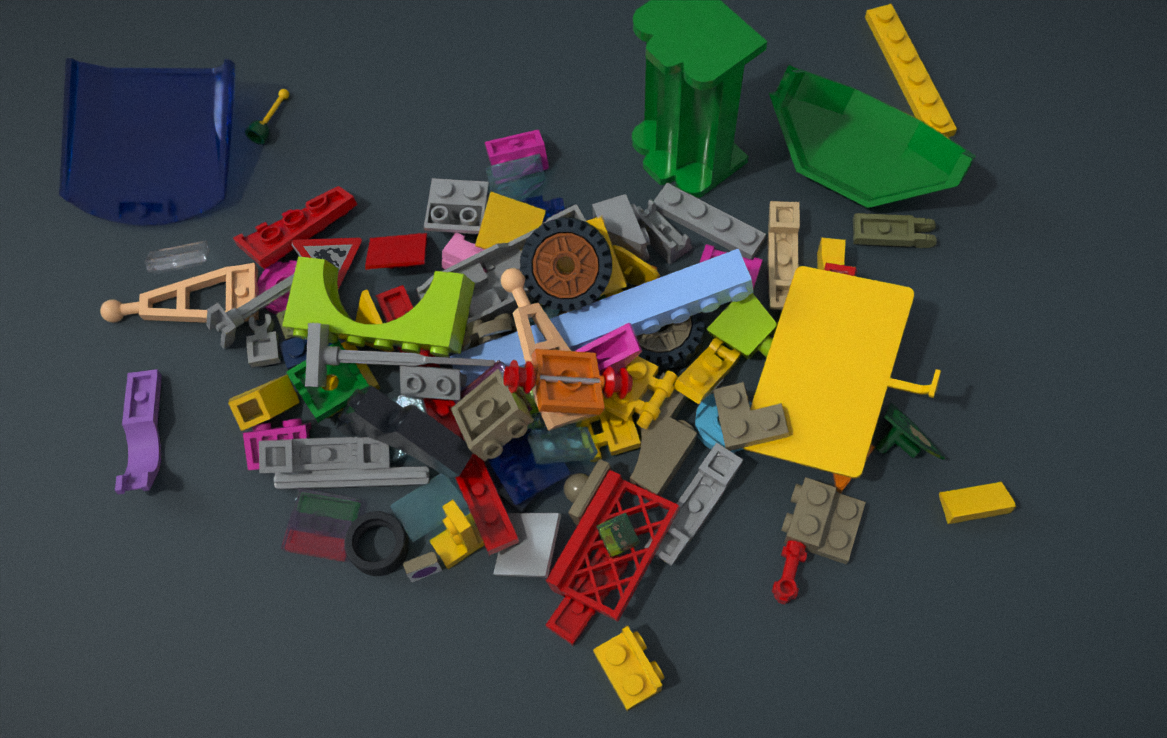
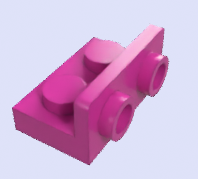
M539 130L485 142L495 181L549 168L545 144Z
M298 418L283 421L282 427L271 428V422L252 426V431L243 433L248 470L259 469V441L310 438L309 430L312 429L311 423L302 424V419Z

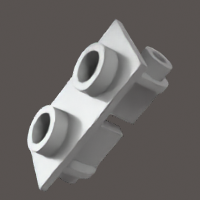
M400 365L401 396L461 400V387L466 386L467 377L461 374L460 369Z

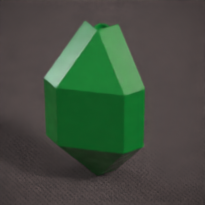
M788 65L777 90L769 92L796 172L867 208L956 187L962 183L976 155L914 116L856 88Z

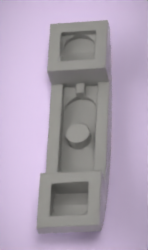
M325 437L259 441V473L389 468V445L369 437Z
M718 443L714 445L700 465L698 473L676 503L680 509L655 554L658 558L670 566L676 562L720 500L741 466L743 459ZM652 538L649 539L644 548L649 547V545L652 542Z

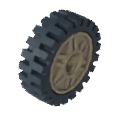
M702 312L690 316L688 320L682 323H670L662 326L666 329L662 332L643 333L636 336L642 350L638 356L657 365L658 375H662V370L674 373L676 367L679 370L685 368L686 362L690 364L694 360L695 354L697 355L701 348L704 336Z

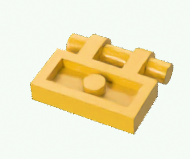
M637 356L624 367L633 379L631 392L627 393L624 399H619L617 394L614 393L610 399L604 396L603 400L606 411L626 421H629L634 412L640 414L641 416L636 423L640 427L647 429L652 420L655 421L661 413L659 408L665 398H669L674 391L673 384L678 376L671 371H667L663 379H657L655 376L658 373V366ZM647 389L653 391L654 394L649 402L641 400Z
M604 410L601 415L574 422L575 426L580 429L583 438L581 445L583 451L588 453L590 462H597L599 459H602L599 448L608 445L611 456L641 447L632 416L629 421H626ZM599 420L603 433L594 435L591 423Z

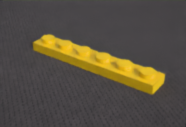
M892 4L867 10L865 19L915 117L947 137L954 136L957 128Z

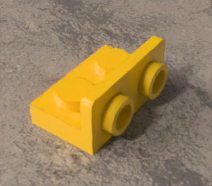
M628 626L623 628L622 633L593 649V653L626 711L661 692L663 687L661 680L665 679L656 661L649 662L643 651L647 649V646L639 632L632 633Z

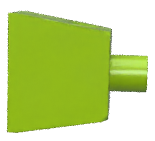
M751 293L744 300L732 301L707 328V331L714 338L716 337L723 341L728 347L742 353L747 359H750L758 350L767 358L773 340L771 336L776 331L777 323L756 296Z

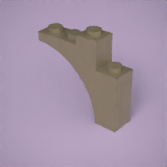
M664 372L662 373L659 379H663L665 375ZM647 389L641 400L649 402L654 392ZM674 389L669 398H665L659 408L661 413L655 421L652 420L647 429L639 426L641 449L635 469L630 476V483L660 497L695 446L697 432L694 431V428L689 423L683 420H675L688 401V397ZM634 412L636 419L638 421L641 415Z

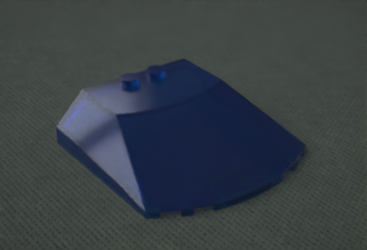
M66 58L59 196L82 211L98 218L116 223L142 226L161 225L186 220L200 215L226 200L233 119L235 63L231 59H224V64L216 68H111L80 62L73 58Z

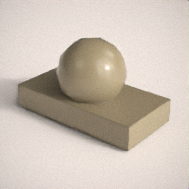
M599 459L590 476L576 473L570 475L565 481L564 494L573 503L568 513L576 526L582 519L609 470L613 471L610 464L606 461Z

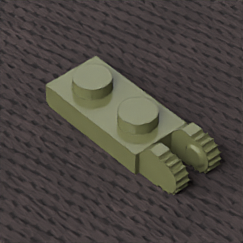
M856 213L853 217V244L930 248L936 245V237L933 234H922V232H932L936 229V224L932 219L915 218L912 215Z

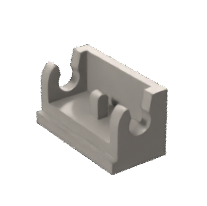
M650 199L648 201V207L645 211L640 206L637 207L640 228L646 229L650 245L669 265L692 249L691 239L686 234L682 236L656 210V203Z

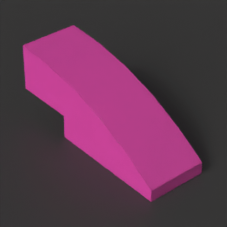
M629 322L575 350L576 352L596 353L600 376L609 366L613 367L615 373H618L620 368L627 366L642 352L632 324Z

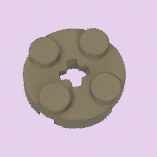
M505 313L485 323L482 320H475L466 324L461 351L516 332L517 328L512 315Z

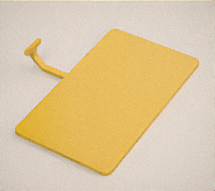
M806 266L798 267L795 270L751 405V410L782 403L790 437L744 447L743 449L849 478L860 477L863 473L887 388L890 387L916 394H929L930 398H934L938 389L941 370L937 369L930 385H918L891 378L914 300L913 289Z

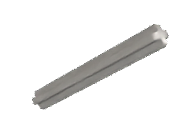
M427 466L279 472L275 473L274 485L278 490L427 485L430 481V470Z

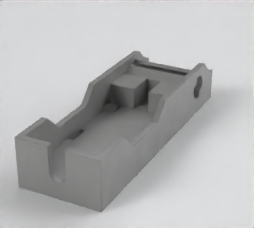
M577 204L551 216L544 223L557 218L586 220ZM536 229L508 243L495 244L442 271L465 274L475 283L467 324L475 320H482L483 323L492 321L497 316L505 313L511 314L518 308L513 294L507 292L502 287L501 276L509 268L520 270L521 249H523L528 237ZM433 276L422 286L416 288L420 300L430 287ZM524 285L523 288L530 303L536 301L537 299L529 294L530 291Z

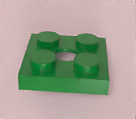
M339 340L337 343H333L332 345H330L334 347H340L341 350H345V348ZM306 360L286 372L318 423L344 408L356 389L361 390L369 386L356 363L340 362V365H327V376L333 375L339 380L338 386L331 391H326L322 387L305 386Z

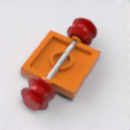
M535 349L531 355L532 362L527 361L524 367H519L518 362L512 360L510 366L505 367L503 376L504 385L508 386L511 393H515L518 387H522L524 393L529 394L535 386L539 412L601 415L605 409L603 395L605 398L610 399L616 393L619 399H624L627 393L631 392L633 386L632 376L628 374L627 369L624 367L620 368L618 373H615L613 367L609 366L600 376L596 353Z

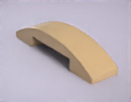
M770 201L768 224L769 309L783 310L795 270L798 268L799 202Z

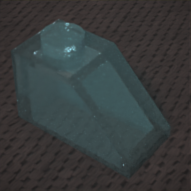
M540 154L485 167L490 191L517 201L526 199L546 181Z

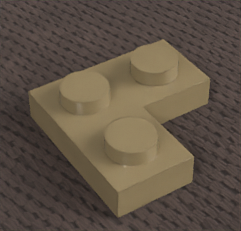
M744 382L713 390L727 450L732 451L790 437L782 403L751 410Z

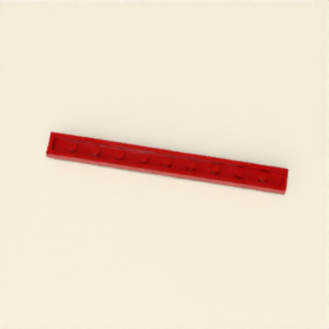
M403 285L375 295L386 322L396 320L413 309V305ZM398 347L400 353H409L401 350L402 347ZM420 350L421 355L436 357L430 354V350ZM429 363V364L419 365V366H422V367H436V368H441L439 364H431V363ZM420 397L428 415L465 441L451 410L457 404L456 400ZM473 453L460 476H456L455 479L490 556L519 543V539L483 460Z

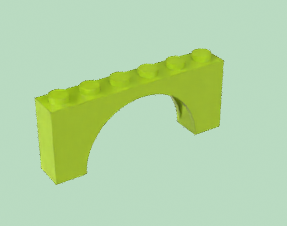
M298 257L282 324L283 327L293 331L292 336L307 340L308 323H321L329 325V343H337L338 339H343L350 345L364 347L365 342L374 343V347L384 350H392L393 346L402 347L401 350L409 353L420 354L421 349L430 350V354L439 357H448L449 353L461 354L475 285L465 274L435 271L426 294L408 313L396 320L383 324H362L355 322L347 314L340 301L337 286L339 268L325 259Z

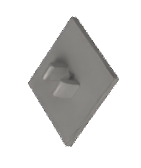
M508 513L507 515L517 534L519 543L498 552L493 575L548 578L561 514Z

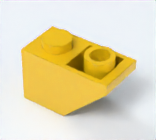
M288 375L234 396L228 402L241 431L269 420L300 403Z

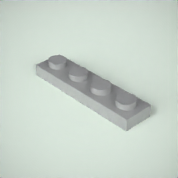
M666 183L654 200L656 210L660 214L730 251L739 248L742 257L753 259L765 241V233L669 183Z

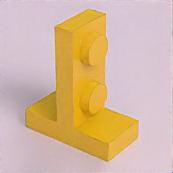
M454 500L442 506L446 515L442 522L447 529L429 540L447 569H450L484 546L471 513L464 516Z

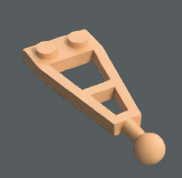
M255 263L224 267L142 293L139 296V302L122 304L118 300H107L102 304L100 313L104 320L111 323L119 322L123 319L124 315L138 313L143 320L206 323L207 310L190 309V292L226 281L225 312L233 308L237 309L258 296V267ZM177 297L176 309L153 308L154 303ZM259 311L246 318L244 322L249 321L250 317L259 320Z
M517 268L505 270L501 276V285L507 292L513 294L518 308L513 312L525 363L527 361L532 362L531 355L535 349L571 351L540 304H530L523 288L525 276ZM528 318L533 319L547 341L535 344ZM534 386L532 391L536 405L538 407L536 387ZM540 412L548 431L596 416L594 414Z

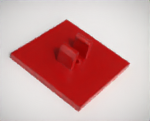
M427 233L370 238L365 263L366 270L378 268L393 269L400 266L408 267L425 264Z

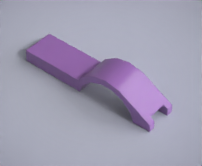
M158 369L133 372L127 375L122 426L128 444V464L125 474L116 476L115 492L118 495L124 494L125 491L150 490L159 472L161 443L157 424L162 375Z

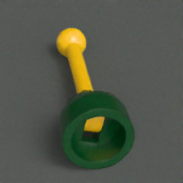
M281 89L279 91L278 99L262 121L255 120L248 125L245 135L249 140L259 145L265 143L270 134L267 123L282 101L288 99V90Z

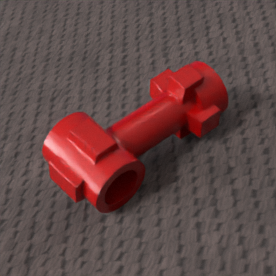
M787 541L786 546H783L781 556L785 557L786 561L782 577L779 581L774 582L771 592L774 593L778 603L784 605L792 599H796L799 588H797L794 580L799 562L805 563L807 557L805 552L806 545L801 542Z

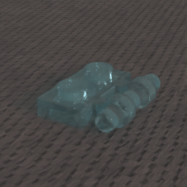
M540 412L531 415L534 421L527 426V429L532 428L527 438L537 464L593 460L597 455L598 451L588 427H576L581 425L582 420L548 431Z

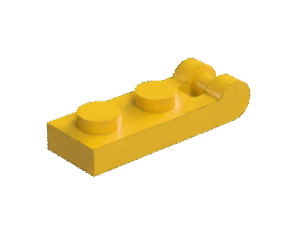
M715 337L709 347L677 378L674 388L697 404H700L736 365L742 353L736 349H728L723 345V341Z

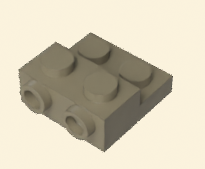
M500 369L493 372L451 408L469 450L484 461L488 458L498 457L502 453V447L512 438L523 436L527 431V426L534 421L525 402L516 393H511L508 386L504 385V373Z
M805 477L802 485L797 483L795 485L790 502L796 503L793 514H786L781 531L787 533L784 543L787 544V541L790 540L798 541L806 545L805 551L847 564L866 502L835 492L836 487Z

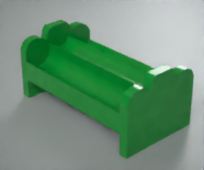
M650 0L638 8L633 15L634 34L640 40L646 42L644 121L634 128L632 132V145L638 153L645 155L643 169L659 185H666V183L674 181L676 182V187L696 198H701L748 163L749 156L734 143L744 67L766 50L767 41L721 0Z

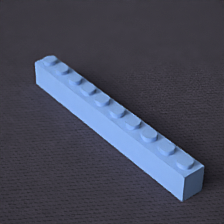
M738 248L596 301L588 306H584L582 309L572 310L553 317L550 320L569 349L575 351L628 322L632 324L636 336L643 333L652 334L660 330L662 326L670 323H682L697 313L712 312L724 303L744 300L749 294L754 293L752 279ZM532 325L531 330L535 344L547 341L537 325ZM517 331L462 351L461 354L450 356V358L495 360L494 366L452 365L453 369H460L461 374L467 377L466 386L461 387V391L465 396L497 369L504 373L505 367L510 366L512 360H516L519 367H524L525 365Z

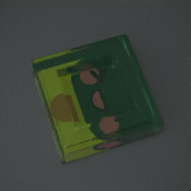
M626 512L596 526L610 558L640 544Z

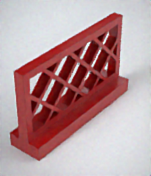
M609 470L546 579L549 587L553 592L563 597L566 595L618 622L680 509L679 505L622 479L620 474ZM628 491L638 496L641 505L622 511L620 501L625 492ZM657 506L669 510L664 520L650 523L646 510ZM643 511L647 525L629 531L625 517ZM621 519L625 530L621 534L624 538L623 540H629L632 553L613 559L604 539L598 540L602 535L600 531L605 529L609 522ZM658 529L656 535L654 536L653 530ZM650 532L652 542L649 547L635 552L631 537ZM618 535L613 536L616 542L622 541L618 538ZM605 546L609 561L591 566L589 559L591 552ZM643 557L639 564L638 558ZM634 560L637 568L634 575L620 580L616 565ZM612 567L616 582L597 587L594 572ZM590 575L594 589L582 593L571 589L577 578ZM628 585L623 592L622 587ZM618 588L621 598L616 608L613 610L603 605L600 594ZM595 595H596L597 601H595V600H593V599H591V598H589V597H592V596H595Z

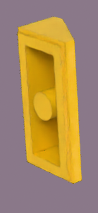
M1002 482L939 493L947 524L1009 514L1016 508L1013 498Z

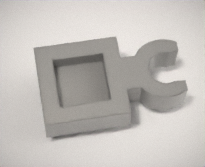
M265 314L266 321L262 326H257L254 317L249 318V326L255 334L246 336L248 364L251 368L281 363L279 336L276 331H273L274 322L269 314Z

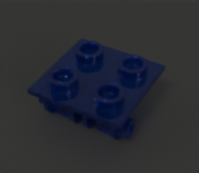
M540 423L528 429L523 436L512 438L502 447V453L498 457L488 458L515 506L571 474Z

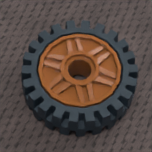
M557 218L542 224L528 237L520 256V272L525 276V288H528L529 294L536 298L540 304L547 305L550 309L578 310L593 303L604 292L612 273V254L604 236L588 222L576 218ZM563 256H568L574 261L575 268L570 272L562 271L558 266V260Z

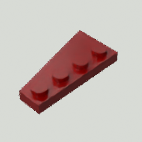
M337 186L307 201L305 208L301 210L290 209L282 213L283 219L269 226L264 222L255 227L257 232L246 237L241 233L233 237L241 250L263 269H266L294 249L291 245L293 240L309 239L316 233L323 231L326 226L339 217L346 215L349 210L357 206V203L351 194Z

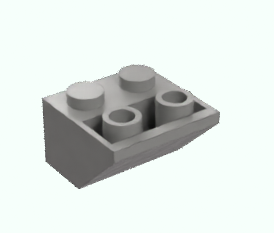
M432 178L424 231L478 234L491 192L489 182Z
M620 195L592 204L593 218L603 215L612 245L623 247L646 262L649 259L646 245L650 244L649 236L645 228H640L637 207L635 204H630L627 195Z

